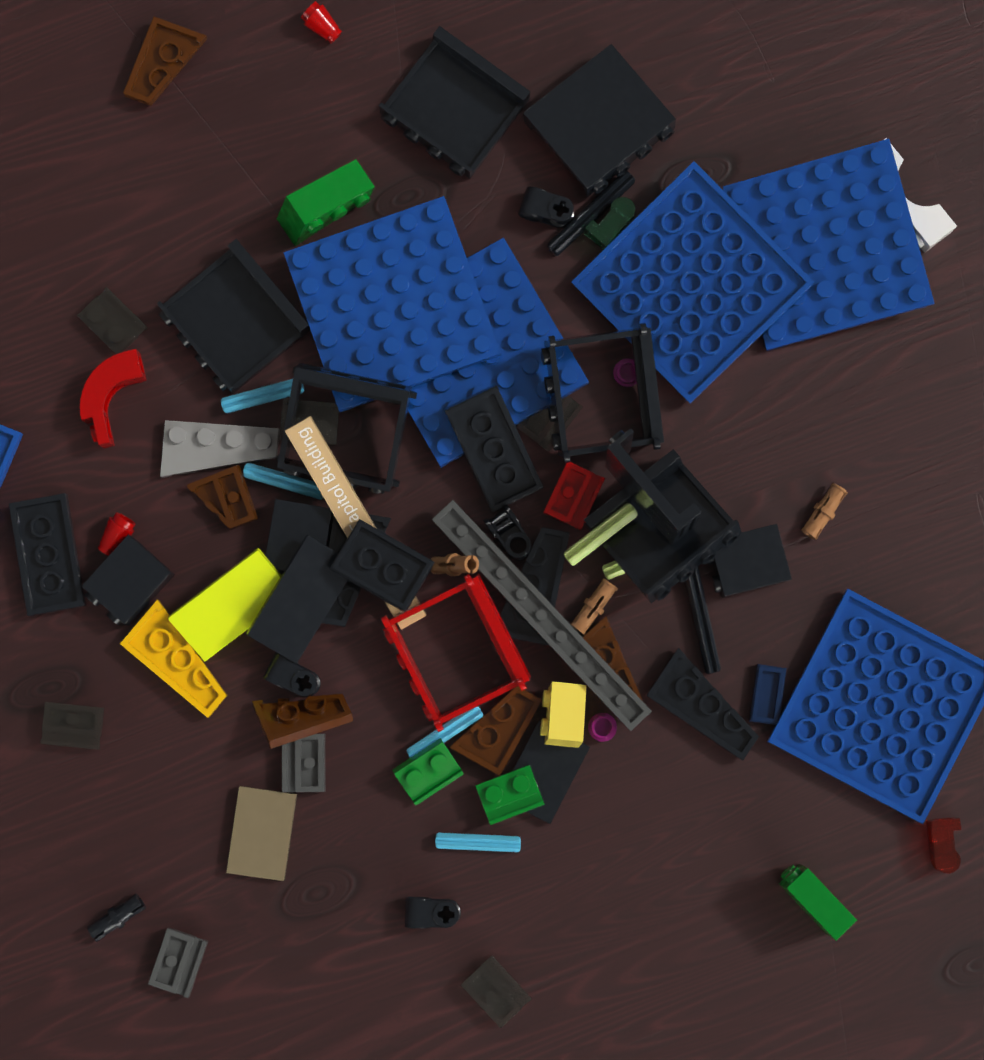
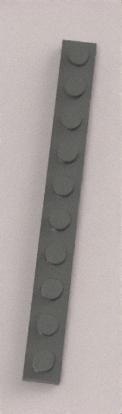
M454 500L432 519L465 556L474 555L479 561L478 570L629 731H632L652 712Z

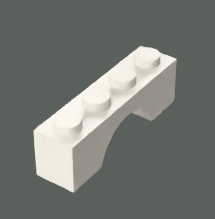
M891 144L899 171L904 159ZM906 198L918 245L924 253L957 227L940 204L919 206Z

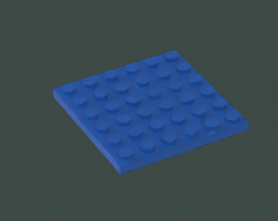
M890 139L723 186V191L815 282L762 334L767 351L935 304Z
M693 161L571 283L618 331L639 328L641 323H645L647 328H651L655 369L691 404L815 282ZM625 337L632 344L631 337Z
M444 196L283 252L323 367L326 369L414 387L501 356V351ZM332 390L339 412L375 400Z
M504 237L467 258L501 351V356L412 387V391L417 392L416 399L410 398L408 412L441 468L465 455L444 412L445 408L494 384L497 385L515 425L544 410L548 405H552L551 394H547L545 390L544 377L548 376L547 365L542 364L541 348H545L544 341H548V336H555V339H562L563 337ZM568 345L555 347L561 399L589 384L587 377Z
M846 589L767 742L923 824L984 707V660L854 591Z

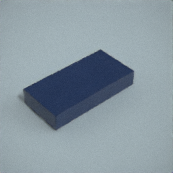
M757 664L749 721L772 725L777 724L780 718L787 668Z

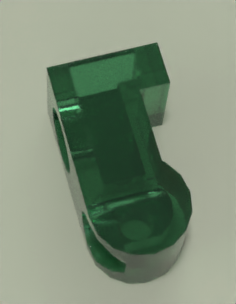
M627 197L615 199L611 204L610 212L599 224L592 220L585 227L584 234L604 250L633 220L635 213L634 203Z

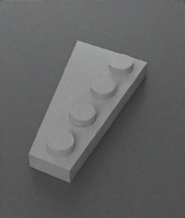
M165 420L160 477L165 478L177 474L194 473L200 470L275 459L278 455L280 430L279 428Z

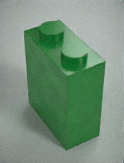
M792 864L781 874L783 880L779 885L834 940L837 941L857 921L807 867L801 864L795 867Z

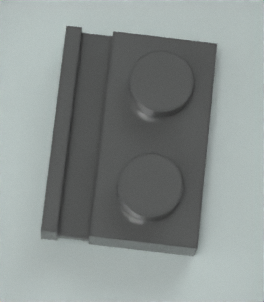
M314 734L282 745V792H325V734Z
M170 927L167 928L148 985L189 998L208 940L197 938Z

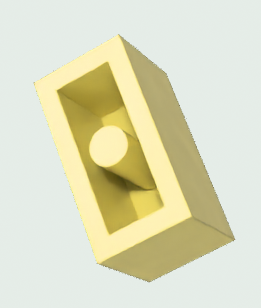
M552 682L548 690L543 691L542 707H546L547 712L546 718L541 720L540 735L545 736L544 745L579 748L583 743L587 685Z

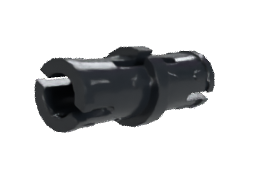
M135 893L116 908L113 906L108 909L106 915L87 926L91 937L98 942L115 929L123 928L126 925L125 922L146 909L143 900Z

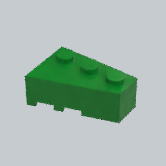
M357 159L287 195L278 214L277 221L293 245L297 246L327 225L342 218L353 208H361L371 200L370 196L375 186Z

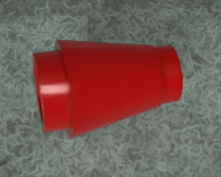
M316 1L301 16L306 27L325 40H328L331 44L342 33L323 4L320 6Z
M118 512L113 517H109L98 549L109 556L127 535L131 536L135 532L133 530L136 525L135 522Z

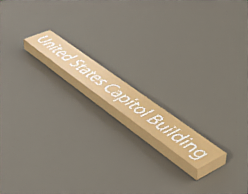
M309 416L286 429L285 433L346 537H349L359 519L375 527L312 417ZM416 596L409 608L420 603ZM385 602L393 616L402 612ZM422 610L398 622L400 629L402 630L426 616V612Z

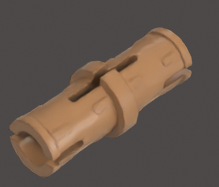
M832 483L820 503H816L813 507L814 512L801 531L808 537L817 540L828 521L833 520L835 517L834 512L848 492L841 486Z
M451 553L444 557L434 556L431 558L435 562L431 569L433 574L459 576L461 573L473 574L479 568V561L474 555L461 556L457 553Z
M604 578L591 597L584 600L583 603L585 605L573 622L570 623L575 630L583 635L586 634V631L596 617L603 614L604 606L614 592L618 590L616 586Z

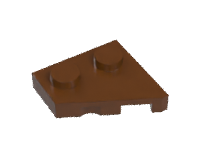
M233 466L187 484L188 489L195 493L208 509L216 513L229 529L258 520L240 466Z

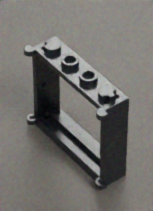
M645 323L639 324V328L570 338L555 339V336H548V341H544L545 348H541V360L543 365H547L548 376L544 377L546 393L551 394L552 405H548V416L550 422H554L555 433L551 435L554 451L558 450V455L563 457L564 463L570 462V456L607 451L610 443L601 442L567 447L555 347L631 337L643 437L632 439L631 447L653 444L654 450L661 448L660 443L664 442L652 335L651 328H647Z
M299 363L296 367H293L292 373H294L280 454L277 455L276 460L278 461L277 468L284 469V473L292 476H301V473L310 475L302 461L289 458L291 441L285 433L286 429L295 424L301 386L305 384L401 405L387 478L384 479L343 470L353 488L359 485L368 487L369 492L384 494L385 491L390 492L393 486L399 487L400 481L394 478L410 398L416 399L417 392L412 391L411 386Z

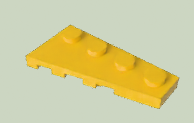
M156 600L120 644L209 718L228 695L197 652L168 620L169 613L161 602Z

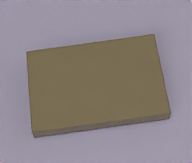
M239 786L226 873L285 881L297 794Z

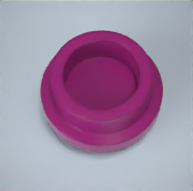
M622 359L615 365L613 376L619 385L632 387L637 384L633 359Z
M598 713L590 719L588 731L593 739L605 742L615 736L617 724L611 715Z

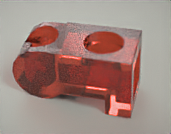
M950 817L926 820L932 866L943 873H954L961 864L960 855L955 851L953 832L961 830L960 818Z

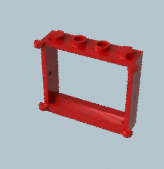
M470 574L464 576L465 581L409 608L406 613L401 612L389 619L387 615L381 618L385 626L383 629L385 637L390 644L394 643L399 653L396 654L397 660L403 670L408 669L412 677L409 680L410 686L416 696L421 695L425 703L422 706L424 714L429 722L434 720V725L438 732L444 730L442 723L517 686L520 687L521 691L527 689L525 683L530 681L531 678L480 574L473 577ZM466 589L511 680L441 714L396 623Z

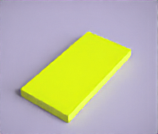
M257 548L169 615L168 620L205 662L250 628L280 579L281 574L263 552Z

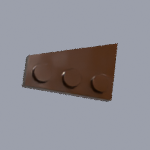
M153 17L123 92L124 96L152 106L204 44L207 36Z
M606 616L586 633L583 639L642 700Z
M518 686L515 687L451 745L450 748L500 776L542 700L526 690L521 691Z
M343 694L308 696L304 701L289 702V698L278 699V703L263 704L262 700L252 701L254 711L270 749L353 721L352 713Z

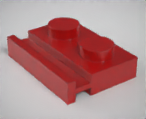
M572 462L566 463L543 513L581 531L584 519L587 518L605 478Z

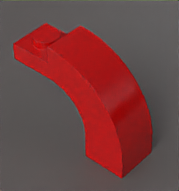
M137 349L124 351L104 360L93 370L83 387L80 398L81 420L86 424L94 423V425L90 426L93 441L98 442V445L102 448L115 446L108 417V408L112 397L125 386L147 381L141 353Z

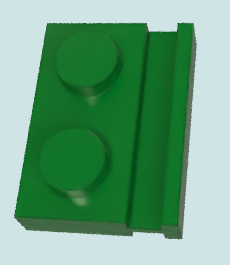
M441 738L392 769L394 775L415 805L423 802L464 774Z
M530 765L475 785L490 825L545 805Z

